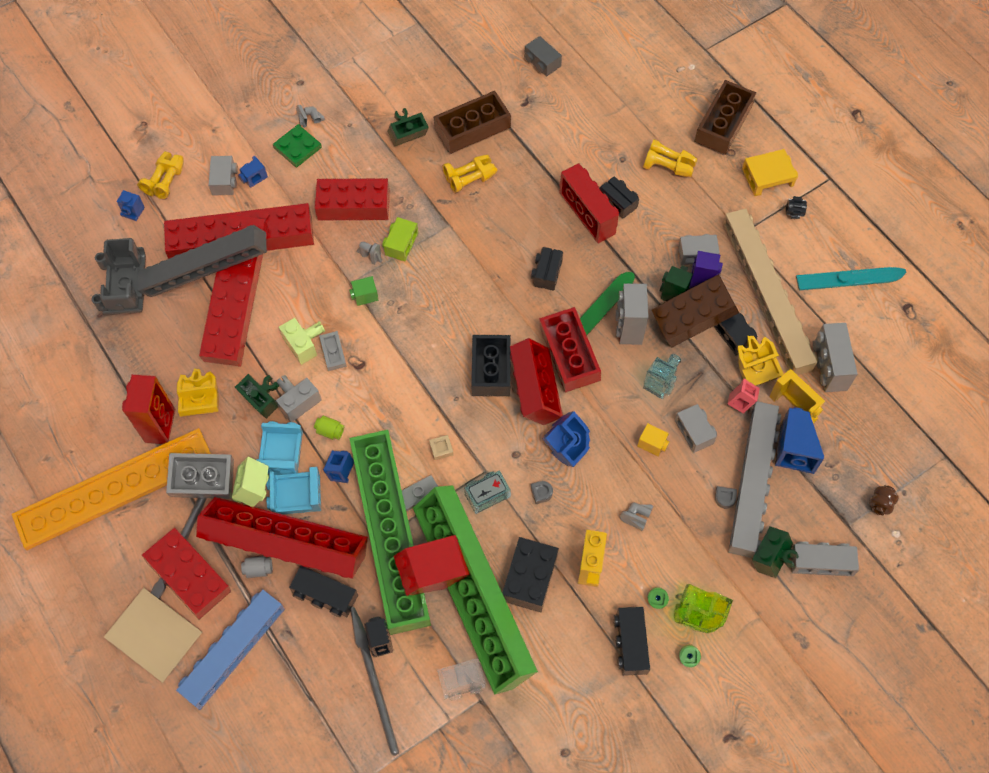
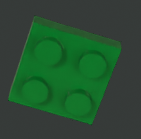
M299 124L272 144L273 148L296 168L322 148L321 143Z

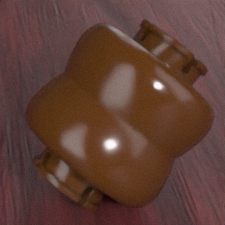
M878 486L869 500V505L874 513L881 516L884 514L889 515L893 512L894 505L897 504L899 496L891 486Z

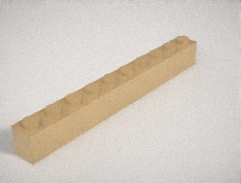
M747 209L726 213L723 225L788 370L791 369L797 375L813 371L817 364V356L812 352L810 341L802 331V324L796 318L794 306L790 305L787 291L781 285L780 276L774 270L773 261L767 255L766 246L760 240V233L753 225L752 216L748 214Z

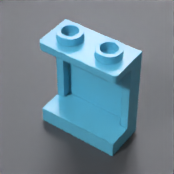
M274 421L262 423L263 433L259 459L256 460L269 466L268 474L271 471H274L275 475L298 473L303 437L301 425L294 422H288L287 424H279Z
M309 467L310 472L275 475L274 471L269 472L270 478L266 483L267 490H270V497H267V508L271 512L279 514L321 511V485L318 467Z

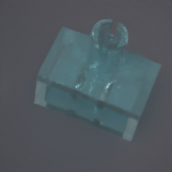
M671 354L667 362L657 357L647 371L643 389L661 399H664L666 394L670 395L678 378L675 376L676 367L681 362V358L676 354Z

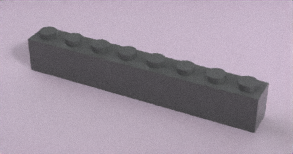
M250 225L247 228L218 238L210 243H205L195 249H190L180 255H175L153 266H148L138 271V291L149 297H154L267 253L266 232L255 225Z

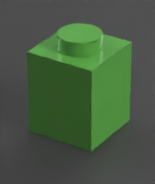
M373 276L351 281L353 289H349L352 300L356 299L357 306L379 301Z

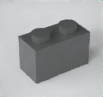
M541 36L525 45V59L527 62L532 63L546 77L561 67L562 55Z

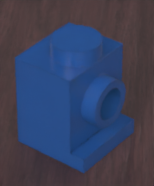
M256 156L252 157L253 161L241 167V173L238 174L243 184L247 183L250 188L268 177L264 165Z
M123 190L117 199L121 210L120 215L137 221L145 208L140 196Z
M332 451L323 471L330 481L348 483V476L353 467L354 460L347 451Z

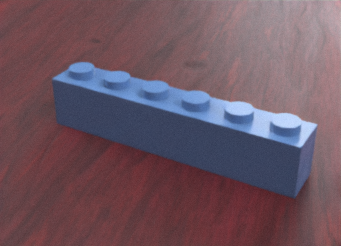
M262 590L252 597L251 604L239 612L236 617L237 620L233 625L228 626L223 631L221 639L209 647L208 654L203 660H198L191 674L185 676L178 684L176 691L199 710L202 709L285 610L283 605L266 591Z

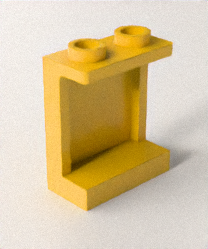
M785 149L745 158L742 170L754 197L760 196L765 188L789 183L790 187H793L798 179V172L793 168L791 158L787 155Z
M791 369L776 381L769 396L775 402L783 395L794 407L809 412L813 424L818 420V415L823 411L822 406L825 403V400Z
M586 529L578 584L598 587L600 574L602 573L607 533Z

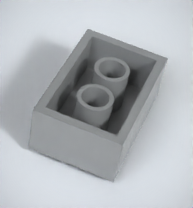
M624 284L623 291H619L616 310V321H618L616 337H619L620 344L642 345L648 321L647 284Z
M823 324L821 330L817 333L816 339L813 341V350L817 353L816 365L821 372L820 384L824 386L825 392L848 391L858 373L847 324Z
M169 453L166 493L170 497L179 498L218 497L231 499L234 467L232 455Z

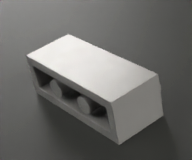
M801 541L794 544L791 550H795L799 555V558L791 557V561L794 563L792 568L793 574L854 576L859 571L856 546H850L847 543L835 546L826 542L814 545Z

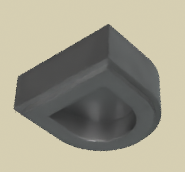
M540 481L531 484L536 504L547 502L551 499L553 488L548 482Z
M717 486L715 494L716 504L724 509L732 507L736 501L737 489Z

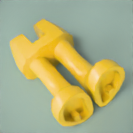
M653 139L643 168L650 169L654 164H658L674 171L676 175L692 177L693 167L697 163V158L684 149L679 153ZM661 155L667 156V157L672 158V159H674V160H676V161L670 160V159H668V158H666V157H663V156H661Z
M164 151L155 163L157 167L149 180L146 178L140 179L137 183L138 188L149 196L153 197L155 194L159 199H166L170 194L169 187L174 175H180L182 172L183 156L175 154L172 157L171 153ZM164 172H165L166 174H165V176H164L162 182L159 183L160 180H161L162 175H163Z
M489 155L475 157L473 161L459 168H453L450 163L442 165L446 181L450 183L454 193L461 191L464 186L477 179L485 182L495 175L498 170L491 163L492 160ZM475 171L467 176L461 177L469 172Z

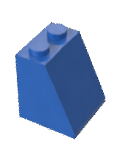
M789 408L780 427L775 466L815 474L824 460V454L811 415L801 408Z

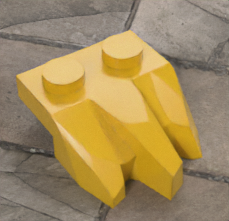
M747 336L748 348H745L743 345L737 346L739 369L743 379L758 386L784 375L777 360L778 352L774 343L768 338L764 337L761 344H759L754 336Z
M194 368L191 377L187 378L186 375H180L177 382V395L179 397L178 414L180 417L218 412L219 395L216 377L211 371L207 372L205 376H201L200 369Z

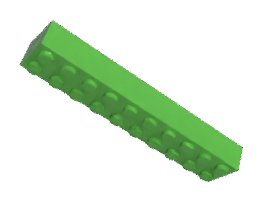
M389 430L349 438L389 633L394 635L431 626L425 594L406 596L394 559L396 554L405 548L414 546Z
M454 486L434 487L413 507V510L427 542L456 535L469 575L449 586L448 590L494 695L513 690L536 674L538 670Z

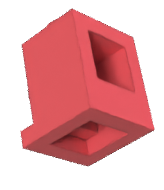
M743 379L741 384L730 393L727 404L744 414L757 402L760 388Z

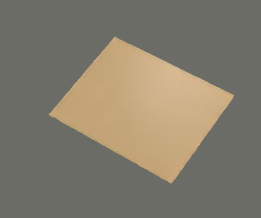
M143 588L104 638L163 683L198 639L202 631Z

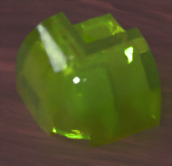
M686 584L680 604H676L674 620L676 623L696 632H715L725 624L733 600L719 593L706 592L691 584Z

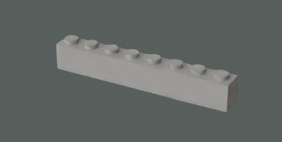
M757 401L752 409L728 553L753 558L761 544V540H758L759 533L762 534L764 522L761 519L762 514L765 515L767 503H764V500L770 490V485L767 484L768 478H771L773 472L770 462L774 460L776 453L773 443L777 442L779 431L775 430L776 425H779L781 420V414L778 413L779 406Z

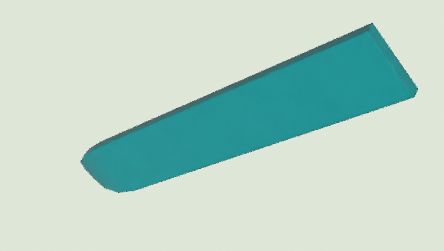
M884 267L796 275L799 291L895 282L906 274V269Z

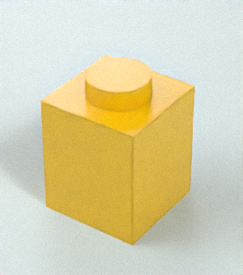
M647 423L639 438L637 447L659 457L661 451L665 452L670 443L667 440L669 433Z

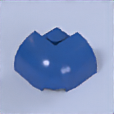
M575 411L559 418L552 424V429L542 438L553 451L552 454L560 462L570 467H574L590 448V430Z

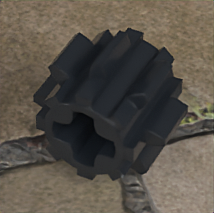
M793 196V199H788L786 214L790 215L791 219H800V216H805L807 201L797 196Z

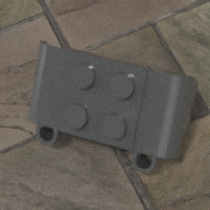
M132 238L107 239L104 241L103 253L100 252L95 255V260L100 269L107 270L106 286L104 284L101 285L100 294L93 295L91 300L98 311H103V315L142 312L144 294L138 291V271L145 269V250L143 247H137Z

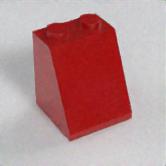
M456 535L405 548L394 556L406 596L444 590L469 575Z

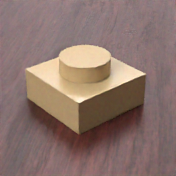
M448 435L429 440L435 460L454 455Z

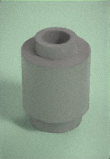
M257 556L245 558V562L241 563L242 574H246L247 578L264 577L272 574L273 565L271 557Z

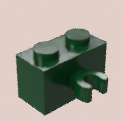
M406 108L402 110L404 116H400L395 111L394 118L397 121L391 123L387 131L394 147L426 135L429 127L422 112L407 117L408 111Z
M681 265L679 269L671 266L670 271L664 273L659 290L662 292V300L669 301L689 290L693 275L687 272L689 267Z
M247 374L235 388L267 419L278 408L276 400L269 392L276 390L279 384L274 382L272 385H269L273 378L267 375L263 380V384L260 385L251 375Z
M771 526L768 528L752 559L757 572L776 578L784 563L787 567H794L793 561L789 560V558H799V555L795 550H791L793 542L789 532Z

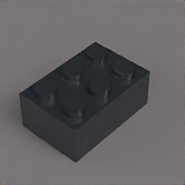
M472 335V396H510L511 335Z
M519 537L502 592L507 603L542 613L559 548Z

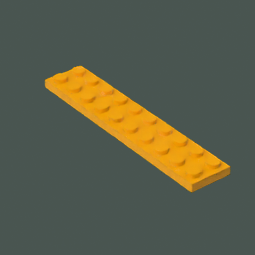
M200 428L12 513L11 515L24 549L34 548L167 486L169 453L211 454Z

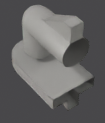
M301 105L296 106L300 125L303 128L307 127L306 115L311 114L314 123L325 121V117L314 106L305 107L304 110Z
M366 242L359 244L357 252L362 257H367L370 253L372 264L375 265L377 261H382L379 244L371 245Z
M634 502L630 505L628 511L621 513L620 519L626 524L643 531L647 520L637 516L636 513L649 518L653 505H640Z

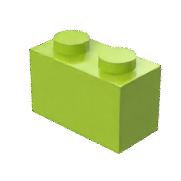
M397 217L395 223H392L390 226L388 237H385L382 247L384 248L385 256L405 262L418 235V224Z

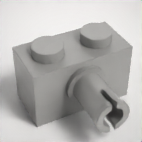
M286 375L281 376L283 381L280 378L277 380L285 394L278 398L276 402L279 410L289 422L295 421L322 401L318 389L308 378H305L296 386L290 382Z

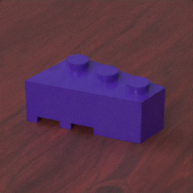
M703 251L697 252L692 265L691 273L693 275L689 290L721 274L723 263L720 262L721 255Z

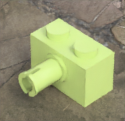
M296 318L279 326L282 338L301 365L317 356L311 339L325 332L320 321L307 329L302 328Z
M247 457L237 468L232 493L233 501L237 503L242 502L251 507H254L259 501H263L266 496L265 486L269 479V466Z

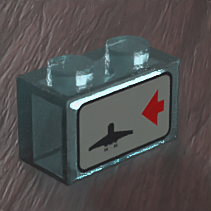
M499 470L487 473L484 478L478 481L473 480L464 487V494L474 513L477 514L510 498L511 489Z

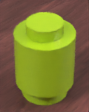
M324 415L321 418H317L314 425L316 434L332 440H339L345 428L341 422Z

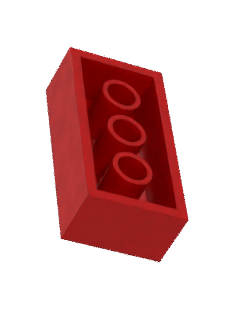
M578 163L562 171L559 193L595 241L599 244L616 235L619 212L615 206L611 205L607 195L601 192L597 182L590 178L587 169Z
M388 178L317 179L315 198L317 220H389L390 189Z
M573 307L539 318L540 330L547 348L550 350L552 361L565 393L601 381V369L576 308Z
M530 338L510 346V358L514 366L513 374L517 382V394L520 398V411L523 417L541 425L549 424L561 418L563 414L549 348Z
M132 374L130 382L126 386L127 397L122 403V411L145 443L165 444L169 442L176 409L156 376Z
M175 527L142 554L145 562L198 620L231 593L226 582Z

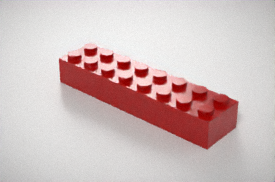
M309 203L164 221L165 253L168 259L224 237L228 214L265 219L268 225L267 251L314 245L312 215Z
M228 214L224 237L250 225H255L266 232L267 238L268 225L265 219ZM263 254L216 272L199 353L200 358L204 362L241 367Z
M214 497L197 517L196 537L239 548L247 552L258 553L265 557L277 558L284 562H292L303 567L318 569L322 572L337 574L344 578L353 579L366 555L367 536Z

